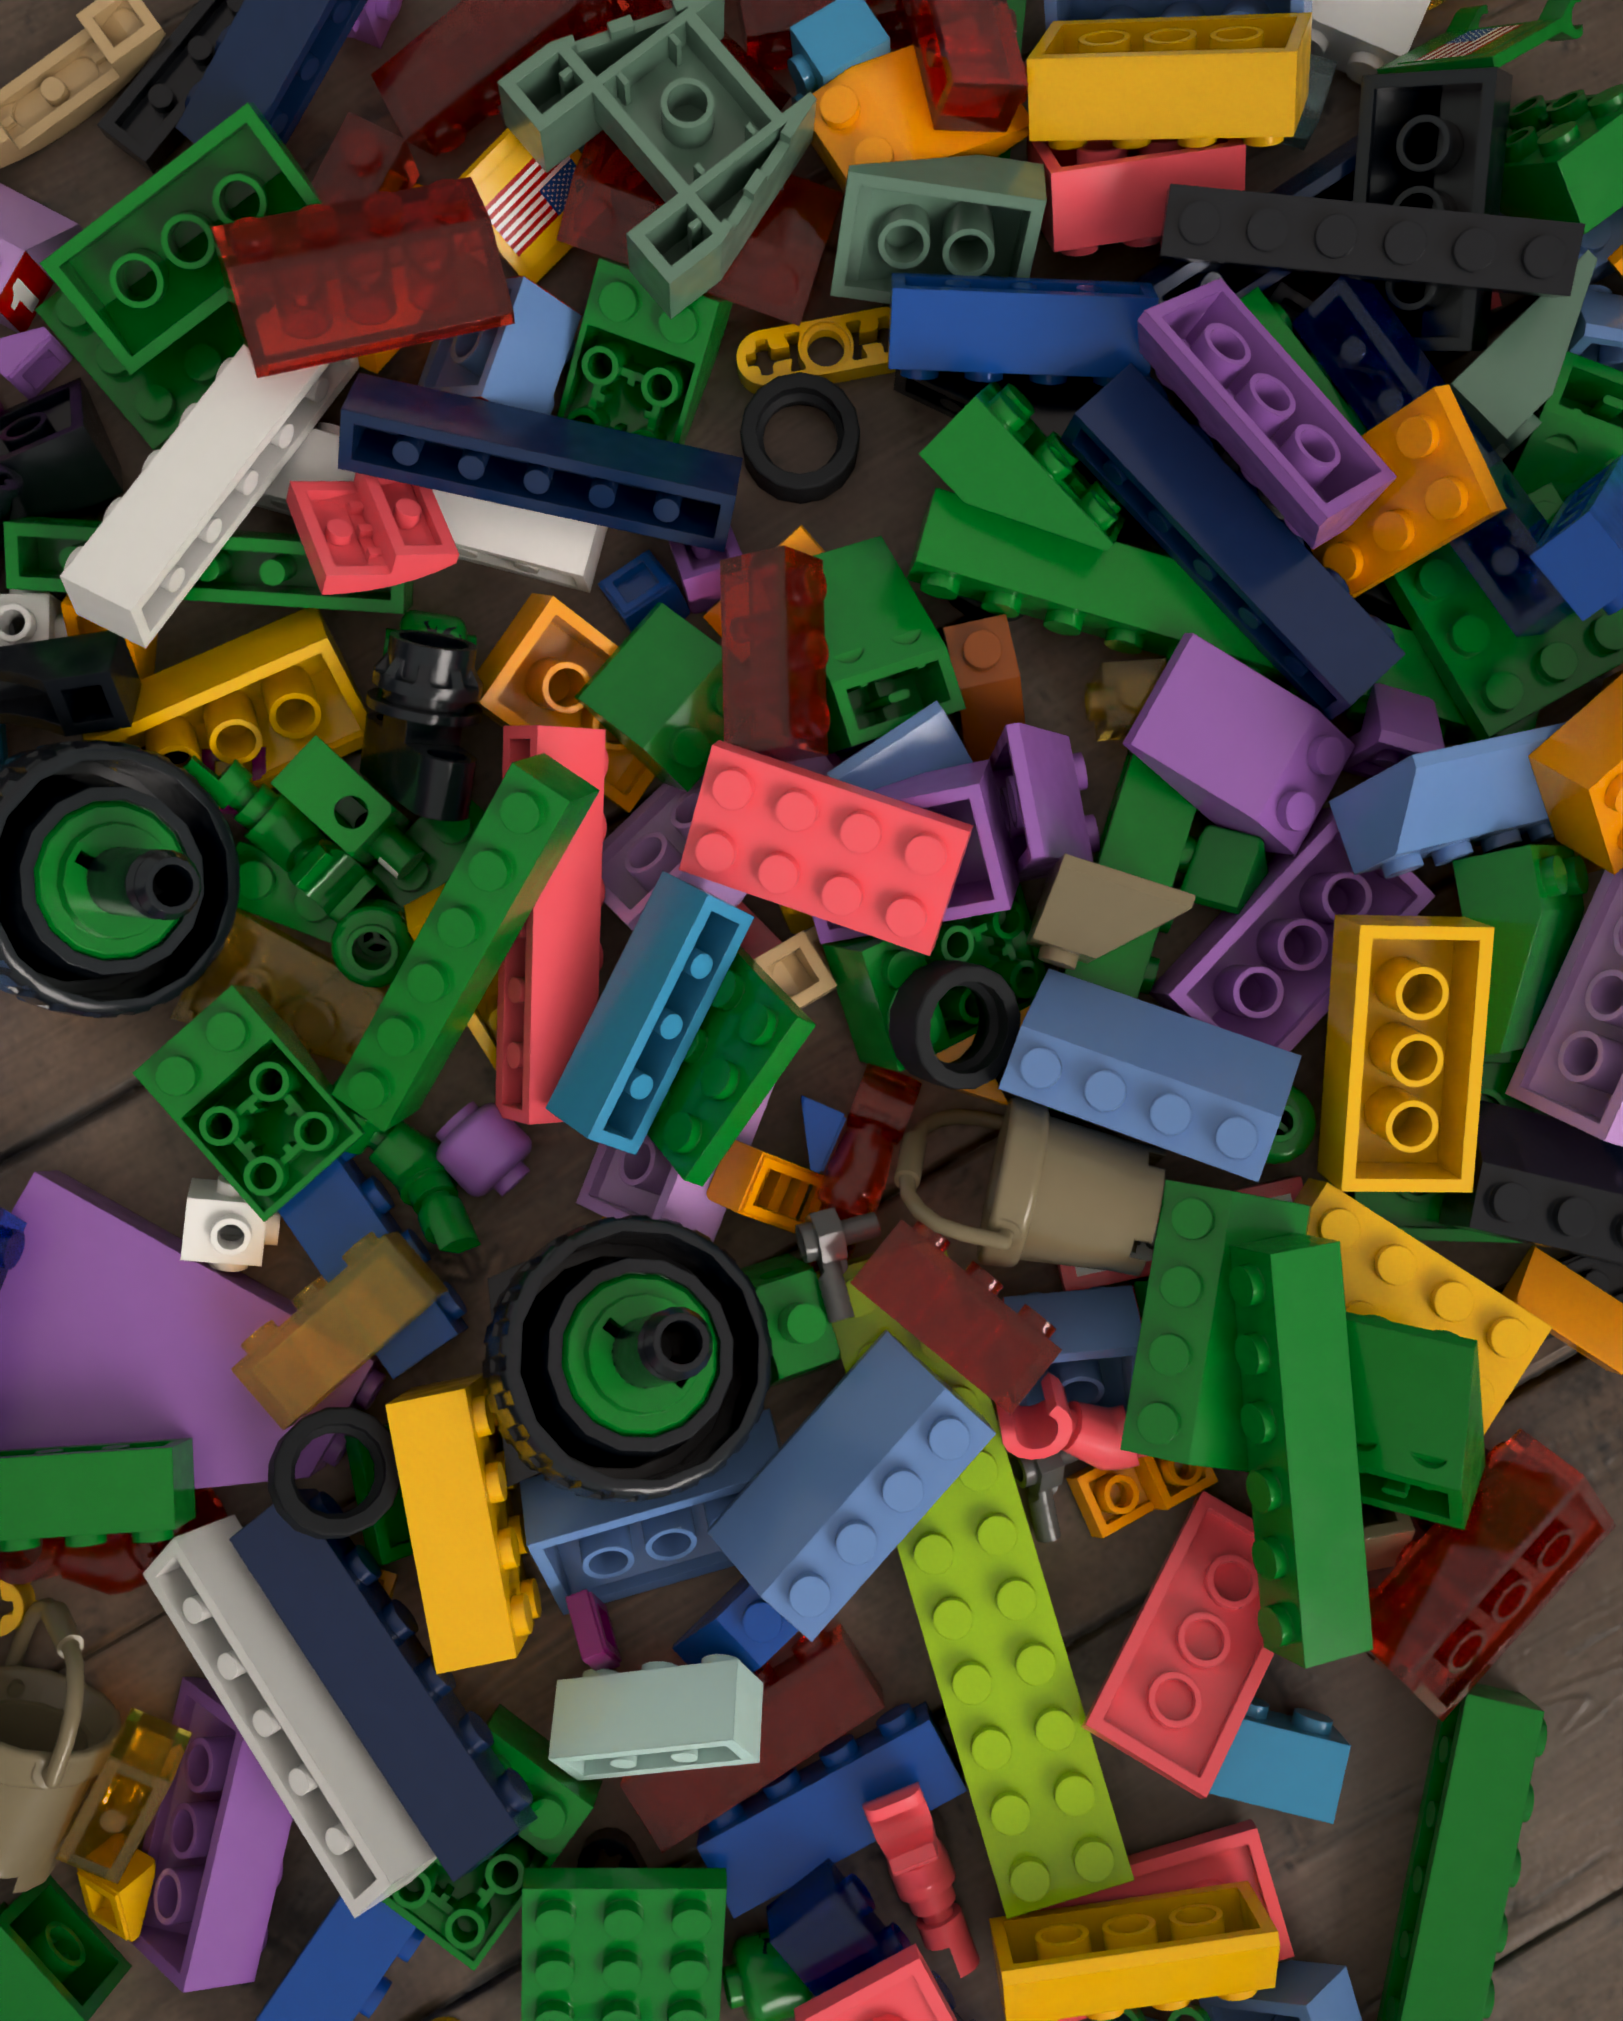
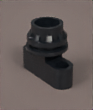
M394 630L389 635L387 652L373 666L372 683L378 686V688L370 689L367 692L366 704L377 712H371L366 715L359 772L416 815L440 821H464L469 818L477 758L460 747L462 727L481 723L483 713L482 708L473 703L482 699L484 689L483 682L475 669L477 646L464 639L440 633L419 630Z

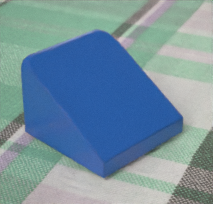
M649 549L597 583L630 633L658 602L665 604L684 619L690 614V609L677 584Z
M801 1095L810 1170L820 1173V1171L824 1172L847 1118L844 1117V1113Z

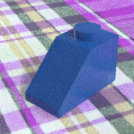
M743 1576L673 1644L672 1649L687 1665L701 1663L702 1658L708 1655L726 1654L738 1658L753 1673L777 1653L798 1630L763 1600Z

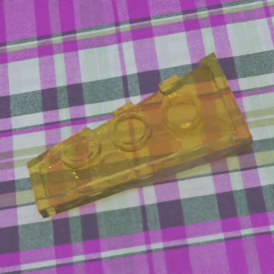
M237 908L232 930L224 943L221 953L216 961H213L208 967L205 974L193 986H189L183 991L170 1019L189 1023L231 985L254 987L296 1034L309 1054L338 1060L342 1064L347 1065L388 989L385 987H363L349 981L337 969L332 958L248 912Z

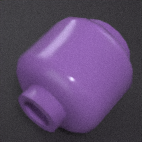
M474 1101L468 1103L435 1135L442 1142L436 1152L437 1160L471 1196H484L495 1189L503 1197L531 1171L523 1163L532 1149L530 1137L515 1121L502 1118L495 1103H487L481 1107H478Z

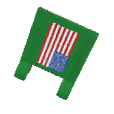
M1548 0L1538 21L1479 28V21L1483 14H1488L1487 5L1460 8L1455 13L1445 33L1378 68L1377 74L1501 67L1547 40L1555 42L1580 38L1583 35V24H1572V10L1575 3L1581 2V0Z

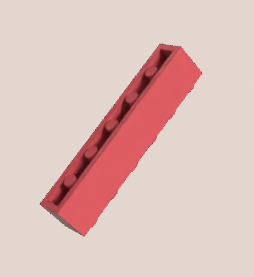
M542 725L503 726L502 780L512 762L545 753L600 790L498 969L495 1105L502 1118L527 1125L563 1122L548 1111L546 1106L599 1001V971L603 965V948L600 943L601 907L605 899V885L602 879V848L607 832V822L603 813L604 778L607 774L609 763L608 754L605 749L606 729Z

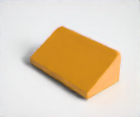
M1531 1246L1501 1294L1552 1326L1553 1328L1549 1333L1603 1369L1623 1375V1303L1536 1246Z

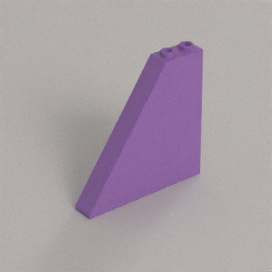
M59 1170L36 1171L33 1173L0 1231V1450L192 1438L195 1489L268 1482V1463L279 1439L300 1419L327 1407H353L357 1409L360 1406L367 1410L379 1394L387 1375L379 1371L382 1363L367 1342L240 1271L224 1272L213 1269L208 1264L209 1262L180 1260L182 1239ZM329 1433L313 1439L300 1453L295 1465V1479L309 1478L324 1468L327 1463L335 1467L347 1451V1441L344 1437L346 1434Z

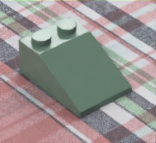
M968 155L849 165L830 296L890 304L892 273L1030 278L1047 202L1044 164L986 155Z
M1589 250L1578 259L1571 296L1557 298L1539 297L1450 384L1489 471L1510 451L1512 452L1542 423L1533 413L1553 395L1597 262V258Z

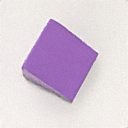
M45 327L0 338V373L28 400L36 397L73 358Z

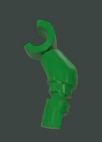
M195 756L182 767L198 780V783L212 795L221 809L229 805L237 811L233 819L247 829L243 836L286 871L295 887L301 889L307 896L313 899L336 924L350 910H353L378 883L376 878L361 863L353 859L339 845L327 840L318 826L281 793L276 794L264 783L256 787L249 780L253 774L236 759L219 776Z
M341 1075L338 1077V1079H337V1080L334 1082V1084L332 1085L333 1088H335V1086H336L337 1082L339 1081ZM347 1107L366 1134L345 1152L360 1155L368 1148L374 1151L368 1159L396 1187L403 1202L412 1206L418 1215L417 1220L426 1240L437 1244L440 1251L461 1253L481 1245L461 1199L458 1198L459 1193L456 1188L458 1183L436 1158V1152L440 1144L404 1121L383 1132Z

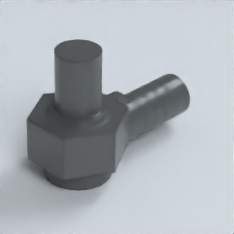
M835 1207L809 1213L805 1217L804 1223L795 1225V1235L804 1263L816 1261L821 1275L818 1282L829 1323H834L855 1317L843 1274L848 1269L846 1260L848 1258L847 1246L879 1238L881 1231L877 1216L874 1212L840 1220Z
M1063 1450L1050 1457L1034 1460L1018 1458L1008 1452L1009 1462L1016 1483L1021 1488L1028 1487L1029 1489L1028 1502L1035 1539L1042 1543L1057 1540L1060 1538L1061 1533L1053 1495L1057 1491L1058 1486L1062 1485L1065 1465L1080 1459Z

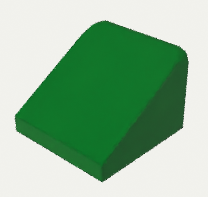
M1207 825L1199 837L1180 890L1196 895L1194 903L1239 914L1268 873L1265 846L1262 838Z

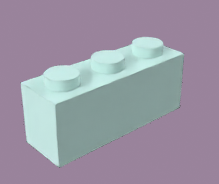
M726 1654L708 1655L702 1658L701 1663L681 1666L670 1662L653 1661L643 1664L639 1671L622 1673L604 1668L597 1671L589 1669L583 1672L582 1677L557 1680L548 1760L577 1781L760 1763L763 1682L738 1658Z

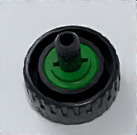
M75 740L41 745L36 749L21 751L5 760L4 764L0 766V990L15 995L18 1000L62 1014L94 1018H115L120 1014L135 1015L149 1011L155 1005L166 1004L178 997L186 988L193 986L205 974L208 967L213 961H216L221 953L236 918L240 897V864L233 834L227 820L223 817L212 795L198 783V780L186 769L176 766L169 758L155 751L142 750L139 746L129 743L101 740Z
M628 1215L617 1219L615 1217H608L572 1229L555 1238L538 1250L510 1278V1284L499 1295L493 1308V1320L486 1328L484 1338L486 1353L485 1359L482 1361L483 1379L486 1380L488 1390L486 1398L490 1412L495 1414L499 1423L498 1430L507 1444H511L518 1452V1458L530 1470L538 1471L544 1475L546 1482L559 1489L569 1490L577 1496L610 1502H639L663 1498L697 1486L699 1480L716 1474L726 1466L727 1460L732 1454L740 1451L749 1439V1433L754 1424L758 1423L764 1409L766 1393L770 1389L772 1377L771 1356L773 1355L772 1338L769 1335L768 1319L764 1306L760 1303L750 1278L739 1268L736 1260L725 1249H721L714 1244L711 1238L698 1230H690L683 1227L681 1223L666 1218L656 1220L651 1219L647 1215Z

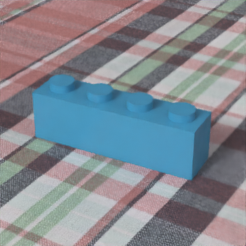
M662 871L546 1109L587 1139L637 1155L754 916Z

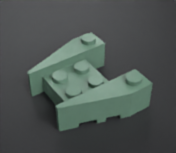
M672 0V8L635 21L632 20L631 15L607 22V30L577 41L574 40L573 35L551 41L497 81L505 125L546 173L604 130L663 199L665 204L628 231L626 238L629 271L670 319L674 318L722 280L813 141L816 97L809 92L781 113L721 43L720 40L724 38L725 0Z

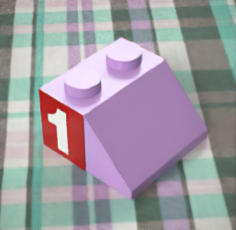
M1 183L0 324L17 333L28 330L37 314L35 309L43 303L54 284L53 279L40 265V262L83 229L78 223Z

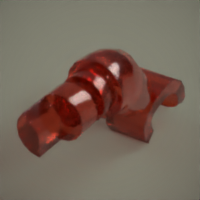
M870 1063L867 1064L847 1117L848 1130L833 1154L820 1184L818 1199L821 1205L818 1211L835 1207L840 1220L870 1212L876 1214L886 1187L894 1146L903 1137L922 1085L921 1082L896 1071L871 1065ZM856 1244L847 1246V1262L851 1259ZM816 1261L806 1263L812 1266L817 1274L819 1267Z
M211 1488L195 1489L196 1518L174 1530V1537L228 1517L222 1502ZM132 1533L107 1534V1542L103 1544L72 1548L65 1547L64 1537L42 1538V1552L34 1563L30 1562L23 1551L0 1552V1580L9 1584H28L47 1580L61 1574L63 1579L111 1596L129 1593L148 1583L143 1576V1572L172 1539L152 1543H133Z

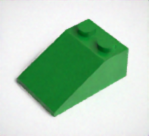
M1530 844L1452 861L1462 917L1495 927L1485 1038L1487 1055L1524 1049L1579 929L1585 909L1582 894H1586L1589 887L1588 873L1583 859L1580 856H1575L1574 851L1565 845Z

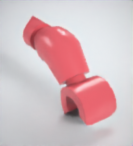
M1049 1372L1041 1381L1045 1400L1032 1406H1020L1011 1402L1008 1395L993 1396L1002 1443L1008 1452L1018 1458L1029 1460L1044 1459L1063 1450L1099 1470H1121L1140 1466L1138 1459L1147 1457V1455L1120 1450L1127 1412L1123 1405L1103 1407L1078 1401L1068 1402L1061 1381Z
M919 1782L863 1803L862 1808L867 1821L870 1823L875 1839L887 1859L888 1872L897 1895L901 1901L909 1904L912 1914L918 1917L916 1926L925 1948L931 1951L950 1948L960 1978L970 1974L978 1966L980 1957L962 1909L958 1903H954L956 1893L952 1884L955 1881L956 1873L946 1847L935 1833L933 1818Z

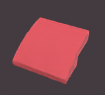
M355 473L354 481H290L286 503L321 595L348 594L395 586L436 573L457 563L459 557L458 549L432 489Z

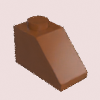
M1006 614L944 627L941 634L966 709L954 712L958 733L973 762L990 758L1005 725L1013 723L1025 724L1021 676Z

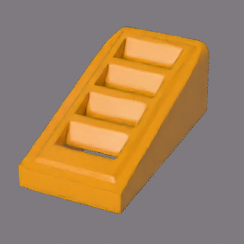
M735 1140L716 1168L707 1190V1197L709 1200L738 1214L795 1233V1225L804 1223L805 1217L809 1213L835 1206L844 1183ZM811 1184L813 1185L798 1220L796 1219V1216L799 1212V1209L806 1195L808 1187Z

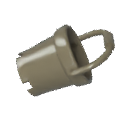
M1017 1096L1010 1098L1004 1116L985 1111L957 1108L938 1111L916 1122L913 1129L903 1135L894 1175V1183L900 1188L901 1200L915 1219L935 1233L961 1242L978 1245L977 1259L979 1263L1013 1267L1019 1260L1108 1270L1137 1277L1143 1271L1146 1260L1129 1256L1131 1252L1136 1253L1138 1241L1150 1244L1153 1242L1161 1208L1166 1169L1150 1165H1155L1166 1156L1165 1149L1133 1142L1049 1116L1050 1112L1046 1106ZM961 1124L1000 1131L987 1186L980 1228L964 1225L940 1216L927 1207L917 1194L916 1188L920 1184L927 1147L926 1136L939 1127Z
M50 1597L36 1600L26 1611L14 1635L5 1665L0 1666V1878H17L12 1893L26 1892L44 1883L52 1873L62 1844L92 1778L99 1775L108 1763L122 1735L120 1712L106 1695L85 1683L84 1660L81 1653L84 1648V1640L68 1606L64 1602L55 1601ZM41 1618L58 1656L65 1660L66 1675L48 1669L22 1666L29 1642Z

